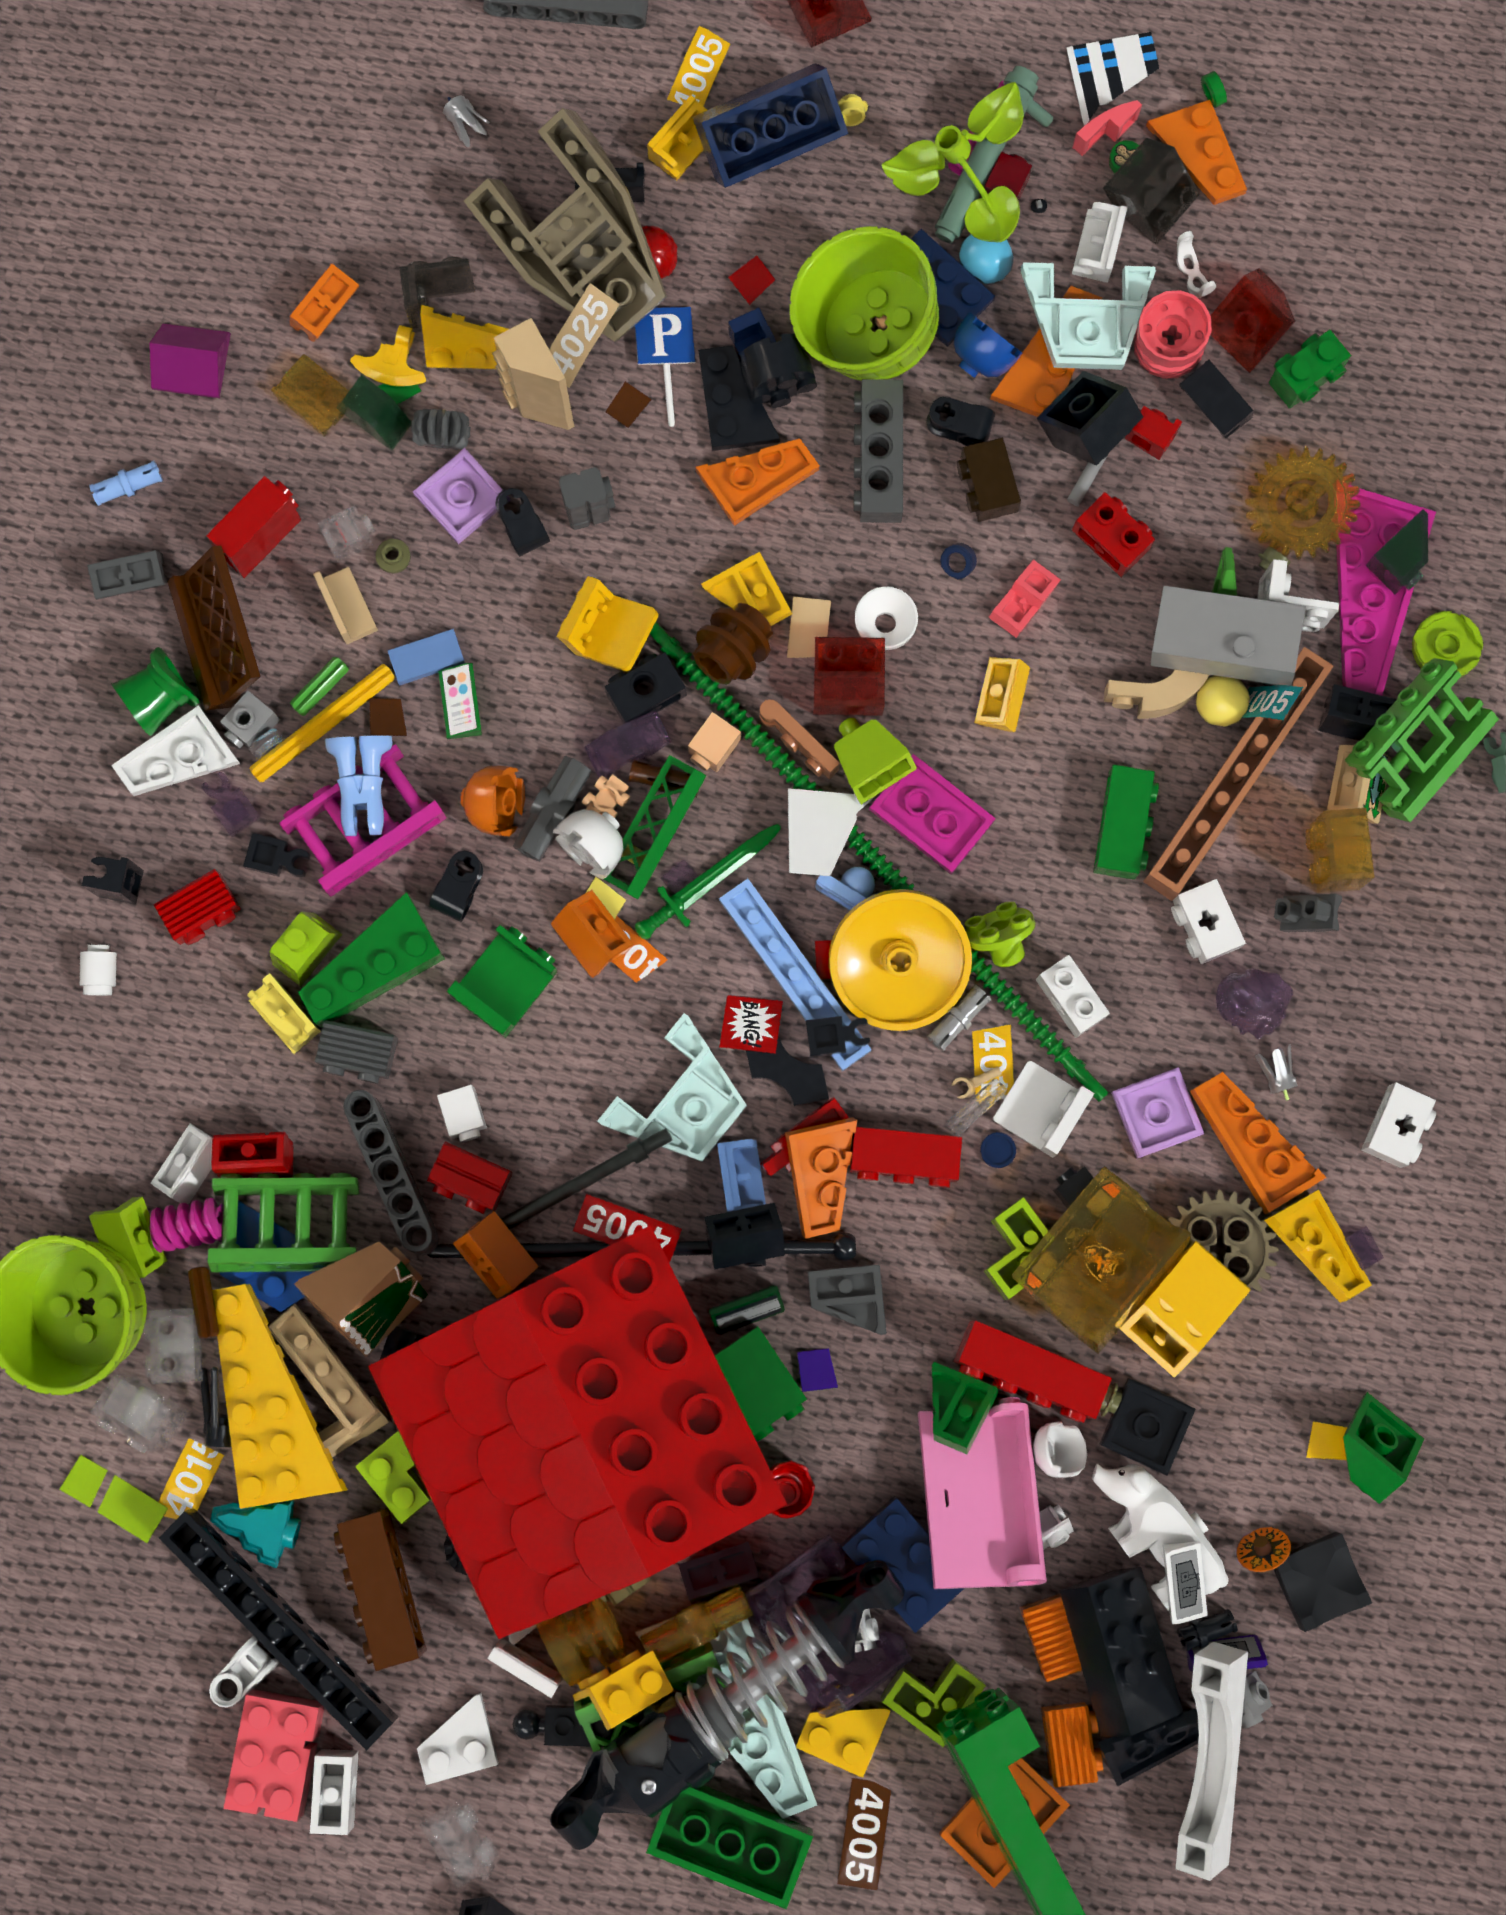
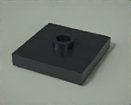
M1127 1378L1121 1392V1402L1116 1412L1112 1413L1099 1445L1168 1476L1196 1409L1133 1379Z

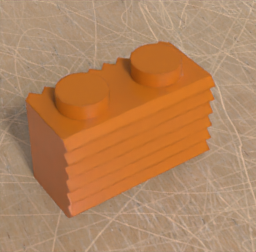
M1061 1594L1019 1607L1043 1679L1049 1682L1081 1671L1082 1667Z
M1085 1702L1041 1707L1051 1784L1054 1787H1066L1098 1782L1097 1772L1103 1771V1760L1100 1748L1094 1749L1092 1734L1098 1733V1723L1094 1710L1089 1711L1088 1705Z

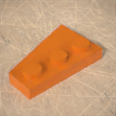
M1211 100L1147 121L1146 127L1153 135L1156 134L1166 146L1165 149L1174 153L1181 165L1188 171V176L1213 205L1246 193L1247 187Z
M799 438L760 449L759 452L742 457L737 455L726 458V461L709 466L704 464L695 468L696 473L735 526L819 471L820 465Z
M854 1117L785 1132L801 1233L805 1239L840 1231L846 1195V1174L852 1157L850 1149L853 1133L856 1132L857 1120Z

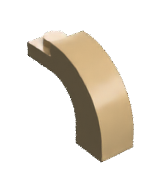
M1174 670L1170 676L1155 683L1109 680L1104 691V702H1111L1112 706L1118 709H1131L1133 705H1138V719L1165 716L1182 708L1191 701L1209 675Z

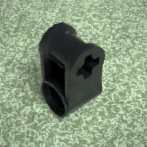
M943 396L933 401L926 419V425L928 430L938 437L970 446L988 441L995 412L982 405L969 404ZM941 412L947 414L946 421L940 420Z
M515 488L503 489L496 497L495 505L518 556L521 557L550 542L549 536L526 494ZM508 495H511L513 498H520L521 502L516 505L518 509L516 513L510 509H504L503 505L508 503L506 498Z
M459 851L452 856L442 879L438 882L431 896L429 908L457 921H463L483 875V865L475 854L469 851ZM470 860L474 872H466L464 877H462V872L458 866L460 864L466 865Z

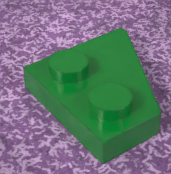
M933 1362L934 1441L968 1454L998 1395V1388Z

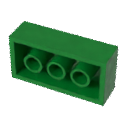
M703 1785L697 1789L689 1787L682 1791L675 1801L660 1812L646 1853L787 1909L813 1839V1829L787 1818L782 1819L780 1815Z

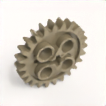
M1220 1189L1216 1190L1214 1199H1210L1208 1193L1202 1191V1202L1199 1203L1192 1196H1189L1190 1208L1188 1209L1177 1205L1176 1208L1181 1216L1179 1219L1168 1216L1167 1220L1174 1227L1172 1230H1162L1161 1232L1170 1238L1169 1243L1159 1245L1160 1249L1170 1253L1169 1256L1161 1260L1162 1264H1173L1195 1241L1199 1242L1217 1258L1216 1253L1210 1251V1245H1216L1217 1243L1216 1217L1221 1216V1242L1228 1245V1250L1221 1252V1263L1228 1268V1263L1232 1258L1243 1257L1246 1261V1270L1237 1277L1249 1288L1253 1287L1261 1292L1262 1288L1257 1280L1260 1277L1267 1280L1271 1279V1276L1265 1271V1267L1277 1266V1263L1268 1257L1269 1253L1279 1251L1278 1247L1269 1245L1268 1242L1275 1238L1277 1234L1270 1231L1266 1232L1264 1228L1268 1224L1264 1221L1265 1219H1258L1262 1208L1258 1206L1250 1211L1248 1208L1251 1199L1246 1197L1239 1204L1237 1203V1192L1234 1191L1225 1200ZM1198 1220H1206L1210 1225L1209 1235L1204 1239H1195L1191 1232L1192 1225ZM1237 1220L1243 1221L1247 1229L1245 1236L1240 1240H1232L1228 1235L1229 1225ZM1249 1293L1245 1297L1246 1300H1250Z

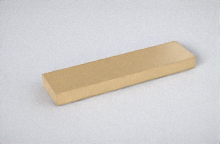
M293 1304L268 1325L270 1332L352 1437L355 1438L383 1414L297 1304Z

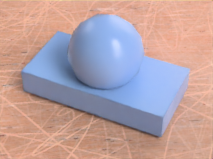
M852 867L845 871L840 881L832 876L820 875L816 880L815 887L822 894L851 910L873 893L875 879L866 868Z

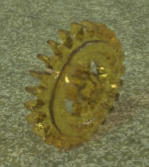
M1307 446L1304 447L1301 457H1298L1295 450L1290 448L1289 460H1285L1277 453V466L1274 467L1267 461L1264 462L1267 475L1258 472L1254 473L1255 479L1260 483V486L1248 485L1249 492L1256 497L1245 499L1247 506L1255 508V510L1246 513V518L1248 520H1258L1255 524L1251 525V532L1263 531L1258 537L1259 543H1266L1271 540L1269 546L1275 550L1281 546L1282 555L1285 557L1292 550H1295L1296 558L1300 560L1304 551L1308 550L1311 558H1315L1316 550L1319 547L1325 553H1328L1330 551L1328 542L1331 541L1340 545L1342 542L1338 534L1351 533V529L1346 522L1358 520L1357 515L1350 512V510L1361 506L1359 500L1351 499L1359 494L1360 489L1358 486L1348 487L1355 480V475L1350 473L1343 476L1347 469L1346 462L1334 467L1336 463V455L1334 453L1324 461L1322 448L1318 449L1314 457L1310 456ZM1301 480L1316 482L1313 486L1306 483H1297L1291 486L1285 496L1287 509L1280 515L1278 514V499L1287 486ZM1327 493L1329 503L1327 511L1320 521L1309 527L1298 528L1290 526L1295 520L1307 521L1313 518L1319 509L1318 499ZM1299 497L1303 500L1308 499V504L1306 506L1301 503L1296 504L1295 500Z

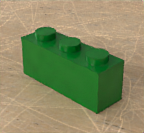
M1112 765L1108 772L1093 873L1135 880L1140 871L1145 872L1148 862V851L1143 850L1145 837L1150 838L1154 817L1148 816L1150 803H1156L1159 783L1153 782L1155 771Z

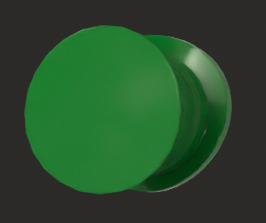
M160 647L155 648L151 652V662L146 668L127 678L111 683L135 720L149 736L156 732L159 726L178 706L182 707L187 703L195 707L200 703L196 695L184 683L166 652Z

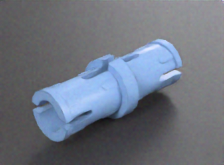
M155 460L148 464L127 472L124 469L117 471L118 475L95 484H90L89 487L91 492L94 493L92 495L96 504L100 506L102 503L123 495L133 496L135 495L134 491L157 482H162L163 479L161 474H159V468Z

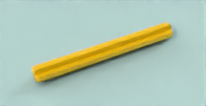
M381 664L251 765L249 768L250 772L259 782L267 780L393 682L395 679L393 672L387 665Z

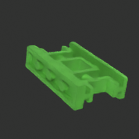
M1433 658L1421 668L1418 676L1407 688L1399 693L1393 705L1376 720L1373 728L1362 740L1354 745L1352 752L1345 759L1349 766L1357 769L1356 773L1359 776L1373 779L1379 773L1389 785L1388 789L1378 800L1384 804L1381 808L1392 818L1411 823L1499 720L1492 710L1482 707L1483 702L1480 699L1466 697L1462 702L1451 690V687L1462 675L1457 671L1458 667L1453 661ZM1436 694L1441 703L1433 710L1427 703ZM1451 714L1456 721L1448 729L1443 721ZM1423 721L1433 736L1416 754L1406 740ZM1392 746L1397 754L1388 762L1382 755ZM1407 765L1412 772L1403 781L1398 773Z

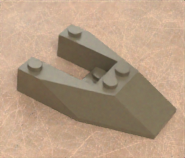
M562 108L537 132L580 186L538 226L502 180L487 178L464 200V203L526 283L572 313L590 283L619 303V307L602 332V334L617 342L667 298L628 189L597 138L576 111Z

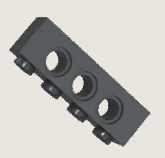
M862 379L861 391H854V412H861L860 424H854V445H860V457H854V478H860V490H854L853 509L854 511H860V522L901 523L903 516V380ZM879 413L884 415L887 420L884 423L878 424L871 421L869 417ZM880 446L887 451V454L877 457L872 455L869 450L872 447ZM874 479H880L887 484V487L882 490H875L869 483Z

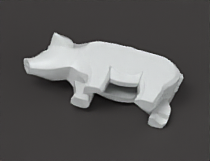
M1096 1464L1092 1480L1109 1498L1125 1506L1126 1512L1120 1521L1108 1529L1129 1558L1150 1549L1156 1560L1165 1567L1162 1545L1200 1541L1205 1595L1227 1586L1229 1578L1225 1572L1223 1562L1204 1536V1533L1209 1529L1196 1512L1189 1515L1180 1501L1141 1466L1130 1464L1116 1469H1106ZM1165 1575L1159 1583L1150 1587L1169 1611Z

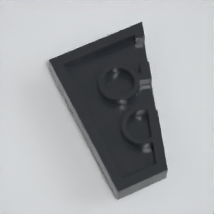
M733 346L698 350L712 451L779 443L780 437L763 404H752L740 369L739 358Z
M1197 1709L1185 1711L1176 1717L1132 1736L1111 1737L1097 1742L1117 1787L1197 1745L1199 1737Z

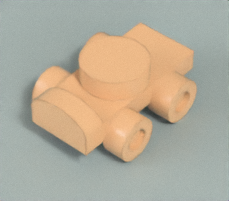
M613 774L609 780L602 775L594 785V787L600 790L595 796L589 792L582 800V804L587 807L585 810H593L601 815L607 812L615 818L618 814L614 810L617 804L624 807L631 797L626 793L629 786Z

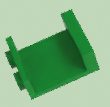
M499 925L496 928L498 935L461 982L458 983L455 980L446 992L506 1039L558 971L552 965L555 959L540 947L534 951L524 944L528 938L513 926L506 930Z

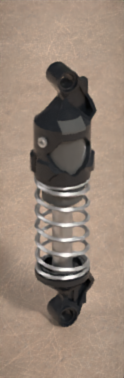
M874 1560L856 1566L841 1577H828L813 1581L808 1590L798 1596V1600H794V1607L786 1606L785 1614L794 1632L792 1636L777 1623L767 1621L766 1632L774 1650L770 1651L757 1638L747 1636L746 1647L754 1665L751 1666L737 1653L727 1652L726 1662L733 1676V1682L720 1670L708 1667L706 1674L708 1682L703 1686L688 1682L685 1695L681 1692H676L675 1695L672 1694L667 1699L661 1698L644 1710V1718L639 1725L627 1729L605 1746L603 1750L593 1752L584 1769L582 1778L566 1792L567 1794L554 1808L550 1818L551 1825L573 1849L582 1850L595 1841L599 1831L598 1825L603 1813H632L653 1818L675 1801L685 1789L689 1787L697 1789L705 1785L713 1778L715 1769L722 1764V1761L728 1759V1752L726 1750L731 1747L732 1740L738 1737L742 1743H748V1737L744 1732L745 1717L742 1713L748 1710L761 1727L767 1728L768 1721L756 1702L767 1694L782 1712H787L788 1706L776 1688L785 1679L801 1696L807 1697L808 1691L796 1672L805 1664L821 1681L827 1682V1674L816 1657L822 1650L840 1668H844V1664L848 1665L854 1661L855 1641L863 1611L872 1608L889 1610L897 1606L902 1601L905 1593L902 1583L882 1560ZM794 1616L804 1625L801 1629ZM774 1631L784 1640L783 1643H779ZM754 1646L765 1655L761 1660ZM734 1661L737 1662L746 1672L740 1675ZM714 1676L717 1677L726 1687L723 1688L721 1684L716 1683Z

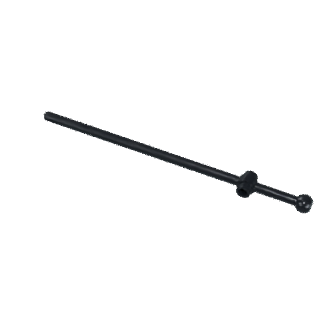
M844 1232L836 1235L834 1240H784L785 1254H834L837 1259L847 1261L856 1256V1238L852 1234ZM678 1241L673 1256L711 1255V1249L708 1248L707 1241ZM604 1242L520 1243L531 1257H587L609 1246V1244ZM438 1244L433 1252L427 1254L430 1258H464L453 1244ZM766 1259L745 1263L744 1266H766Z

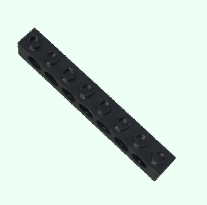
M195 1508L184 1511L159 1537L182 1563L366 1751L396 1721L398 1715Z

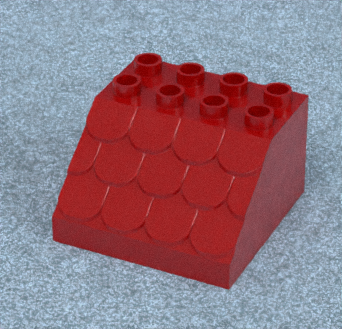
M651 1225L368 1366L498 1639L517 1631H522L549 1618H554L609 1593L649 1578L787 1505Z

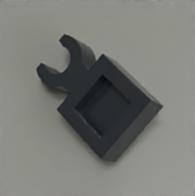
M252 833L243 867L280 877L283 867L295 877H305L306 872L296 869L294 862L298 858L310 859L311 855L303 849H294L287 852L289 844L287 841Z
M841 1016L806 1020L810 1057L846 1053V1042H851L859 1047L868 1045L870 1038L861 1039L854 1033L858 1026H866L868 1024L867 1019L857 1018L849 1026H843Z

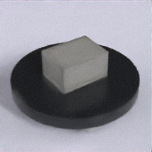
M1035 199L1031 202V210L1035 213H1043L1047 210V202L1043 199Z

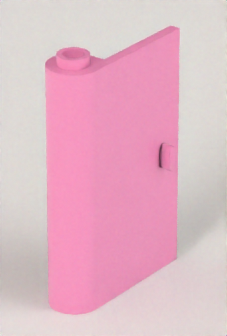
M1018 1397L999 1399V1405L990 1409L968 1454L934 1441L933 1411L918 1412L934 1589L1032 1586L1047 1582L1028 1404L1020 1403V1398ZM945 1492H946V1495H947V1507H946V1500H945Z

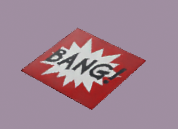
M728 995L719 1047L776 1054L783 1001Z

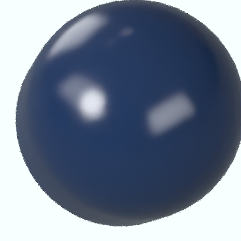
M956 543L943 551L940 563L943 570L949 576L955 579H962L973 572L976 567L977 557L975 551L969 545ZM954 552L960 553L965 558L966 566L962 571H954L949 566L950 556Z

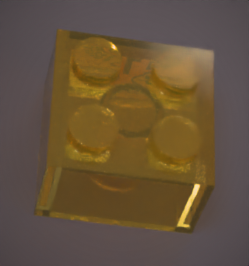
M1354 808L1323 811L1310 824V829H1306L1305 833L1307 849L1313 850L1314 863H1311L1309 867L1310 881L1312 884H1317V893L1360 890L1375 878L1367 809Z

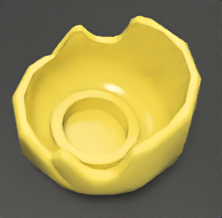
M1214 675L1207 678L1197 692L1196 707L1201 717L1207 723L1226 727L1239 722L1247 712L1250 700L1249 692L1239 679Z

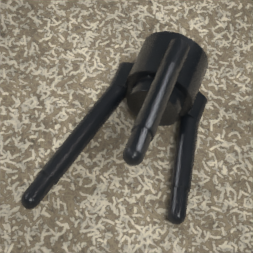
M201 1368L200 1384L204 1414V1445L210 1447H232L228 1415L219 1414L218 1368H211V1401L207 1369Z

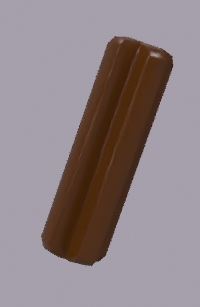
M207 1267L192 1268L188 1271L197 1334L201 1339L212 1338L219 1334L209 1269Z

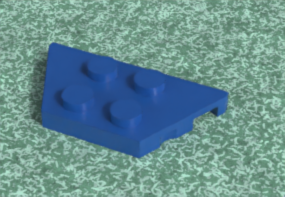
M238 1200L236 1244L240 1248H255L259 1241L260 1213ZM274 1222L273 1244L277 1245V1248H291V1245L295 1243V1234ZM315 1271L220 1272V1275L236 1285L251 1284L258 1299L279 1312H284L305 1297L294 1284L299 1279Z

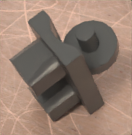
M1338 894L1283 896V898L1276 900L1274 918L1281 921L1280 931L1283 932L1339 931L1337 912L1342 902V896Z

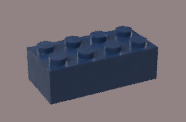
M817 63L692 117L715 181L724 188L849 134L827 68Z

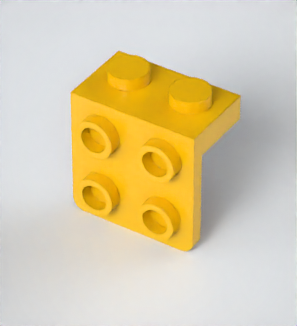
M587 576L556 637L577 656L622 671H629L632 669L658 618V612L653 607L613 595L599 579Z
M637 1649L609 1664L610 1673L605 1668L577 1683L580 1690L572 1696L575 1702L589 1696L606 1729L609 1730L670 1694L674 1689L653 1650L641 1655Z

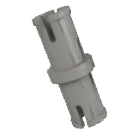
M974 985L967 995L947 1012L948 1015L927 1035L929 1041L933 1040L932 1044L944 1052L946 1047L963 1029L968 1030L972 1026L970 1021L991 1001V998L988 995L984 996L986 992L977 985Z

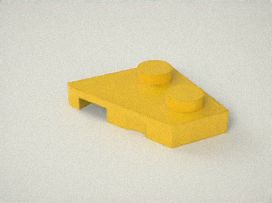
M878 1707L874 1709L809 1711L795 1744L796 1748L863 1778L891 1710L886 1707Z

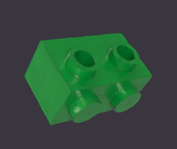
M1330 329L1321 336L1317 333L1313 334L1300 346L1302 348L1301 351L1294 356L1288 353L1275 363V371L1269 384L1289 409L1300 401L1303 404L1308 402L1320 391V386L1327 381L1332 384L1346 373L1345 365L1352 355Z

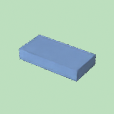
M454 629L388 650L399 686L439 673L438 671L465 664Z

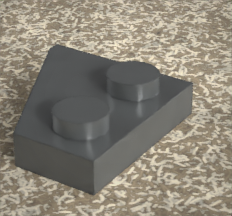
M880 1265L808 1272L812 1309L880 1335L887 1334Z

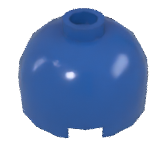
M970 312L960 323L955 333V352L962 359L958 366L974 378L978 373L986 377H998L1006 373L1023 354Z

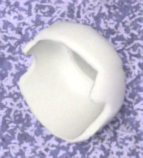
M1062 1422L1046 1423L1035 1434L1033 1444L1035 1462L1046 1475L1054 1478L1077 1476L1085 1468L1088 1456L1086 1442L1077 1426L1063 1425Z

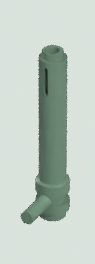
M1015 66L1012 72L1007 73L1003 84L1015 82L1019 87L1024 115L1027 112L1043 127H1048L1053 121V116L1033 100L1038 89L1036 84L1039 77L1025 67ZM985 137L983 141L976 143L967 163L983 187L1007 141L1002 144H992ZM964 169L935 224L937 229L935 236L950 244L955 239H959L965 227V214L970 204L974 200L979 199L981 195Z

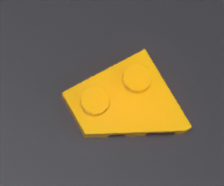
M760 552L701 584L705 591L729 608H734L738 603H745L754 607L763 614L771 626L793 614Z

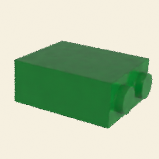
M758 1326L715 1355L757 1442L775 1430L771 1425L782 1416H784L786 1421H789L805 1410L801 1403L806 1401L807 1398Z

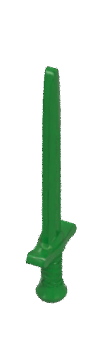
M776 824L759 832L671 897L667 894L664 886L658 887L657 893L666 903V906L661 907V909L646 920L637 921L635 924L637 935L642 939H650L656 928L660 927V925L664 924L674 915L685 928L689 927L691 921L683 915V911L768 845L780 831L781 826Z

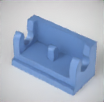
M745 1139L717 1143L727 1212L765 1205L757 1141Z

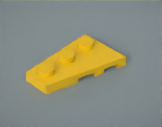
M421 306L420 315L427 368L496 369L497 363L492 355V352L496 351L493 337L509 330L508 328L490 323L483 326L464 321L465 316L452 313L451 317L433 313L434 308Z
M1319 1190L1308 1194L1264 1220L1340 1303L1351 1299L1372 1286Z

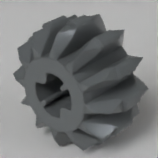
M418 410L414 412V420L411 426V432H413L412 441L419 446L436 449H463L467 447L468 438H470L471 427H469V418L464 413L456 411Z

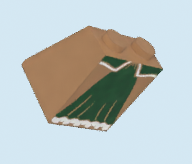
M381 1242L374 1243L299 1279L294 1284L322 1317L365 1357L428 1296L427 1292L419 1284L423 1277L409 1264L410 1261L396 1247L391 1251L388 1250Z

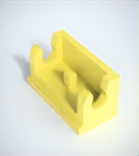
M269 973L262 979L263 985L258 990L249 991L247 996L250 1000L248 1001L291 1052L295 1054L319 1034L321 1030L282 984Z

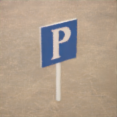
M691 307L654 308L635 325L638 365L663 364L667 417L670 427L675 425L670 364L695 363Z

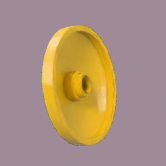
M906 889L883 891L859 902L839 923L829 950L831 979L843 1004L856 1017L867 1019L868 1024L893 1031L917 1029L943 1017L961 998L969 981L972 966V952L968 935L953 911L940 900L928 894Z

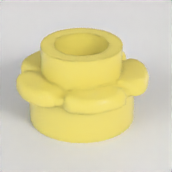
M848 94L838 101L846 126H856L864 121L868 104L861 97L855 94Z

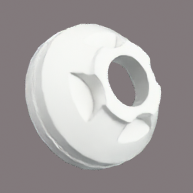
M879 587L869 591L861 598L855 611V625L860 637L866 644L879 650H893L903 646L911 639L918 624V612L915 603L908 594L894 587ZM883 614L892 616L896 622L894 630L888 633L880 632L875 626V620L878 616Z

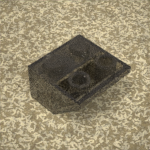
M1145 138L1103 187L1112 205L1126 206L1125 219L1154 244H1158L1200 195L1175 147L1149 138Z

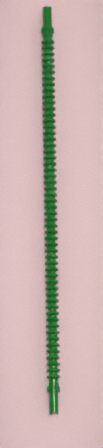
M655 622L649 635L662 647L660 650L676 662V668H683L682 674L690 676V683H697V690H704L703 696L711 698L710 704L716 703L718 705L717 711L723 710L725 712L723 715L725 719L731 718L730 724L732 726L737 725L738 730L745 733V740H752L751 746L759 748L758 754L764 753L766 755V762L770 760L773 762V769H780L779 775L787 777L786 783L792 782L794 784L793 789L823 791V789L817 790L815 788V781H808L809 775L801 773L802 767L796 768L794 766L795 760L789 761L787 759L789 756L787 752L781 753L782 747L773 744L775 742L774 738L768 739L766 737L768 735L767 731H760L761 725L759 723L753 724L754 718L746 716V709H739V702H732L733 696L725 694L726 688L720 689L718 687L720 683L713 682L698 667L695 659H691L692 653H686L680 646V642L675 637L671 638ZM854 825L847 841L850 843L848 846L850 849L854 847L857 850L856 856L862 855L864 857L862 862H869L871 864L869 869L871 871L877 870L876 876L878 878L883 877L885 879L884 885L890 884L892 886L891 890H913L914 884H907V877L899 875L900 869L894 870L892 868L893 862L887 863L885 861L886 855H879V847L873 848L871 846L872 840L866 841L864 839L865 833H858V826ZM971 950V973H976V981L981 979L984 982L983 988L989 987L991 989L990 995H997V1003L1003 1002L1005 1004L1004 1010L1010 1009L1012 1011L1011 1017H1018V1024H1024L1027 1027L1025 1032L1031 1031L1034 1034L1032 1039H1039L1041 1041L1039 1045L1041 1048L1047 1047V1055L1053 1054L1055 1056L1054 1062L1059 1061L1067 1070V1074L1071 1078L1075 1077L1083 1087L1095 1093L1093 1097L1100 1102L1109 1092L1084 1067L1086 1064L1069 1052L1071 1050L1070 1046L1065 1048L1062 1045L1063 1039H1056L1057 1033L1055 1031L1051 1033L1048 1030L1049 1024L1043 1025L1041 1023V1016H1034V1009H1027L1028 1002L1022 1003L1019 1000L1021 995H1014L1012 993L1013 987H1006L1007 981L998 978L999 972L993 973L991 971V964L988 966L984 964L985 958L977 956L978 950Z

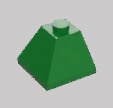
M1368 1392L1362 1397L1343 1436L1350 1481L1357 1485L1363 1493L1369 1495L1380 1504L1406 1482L1424 1441L1422 1436Z

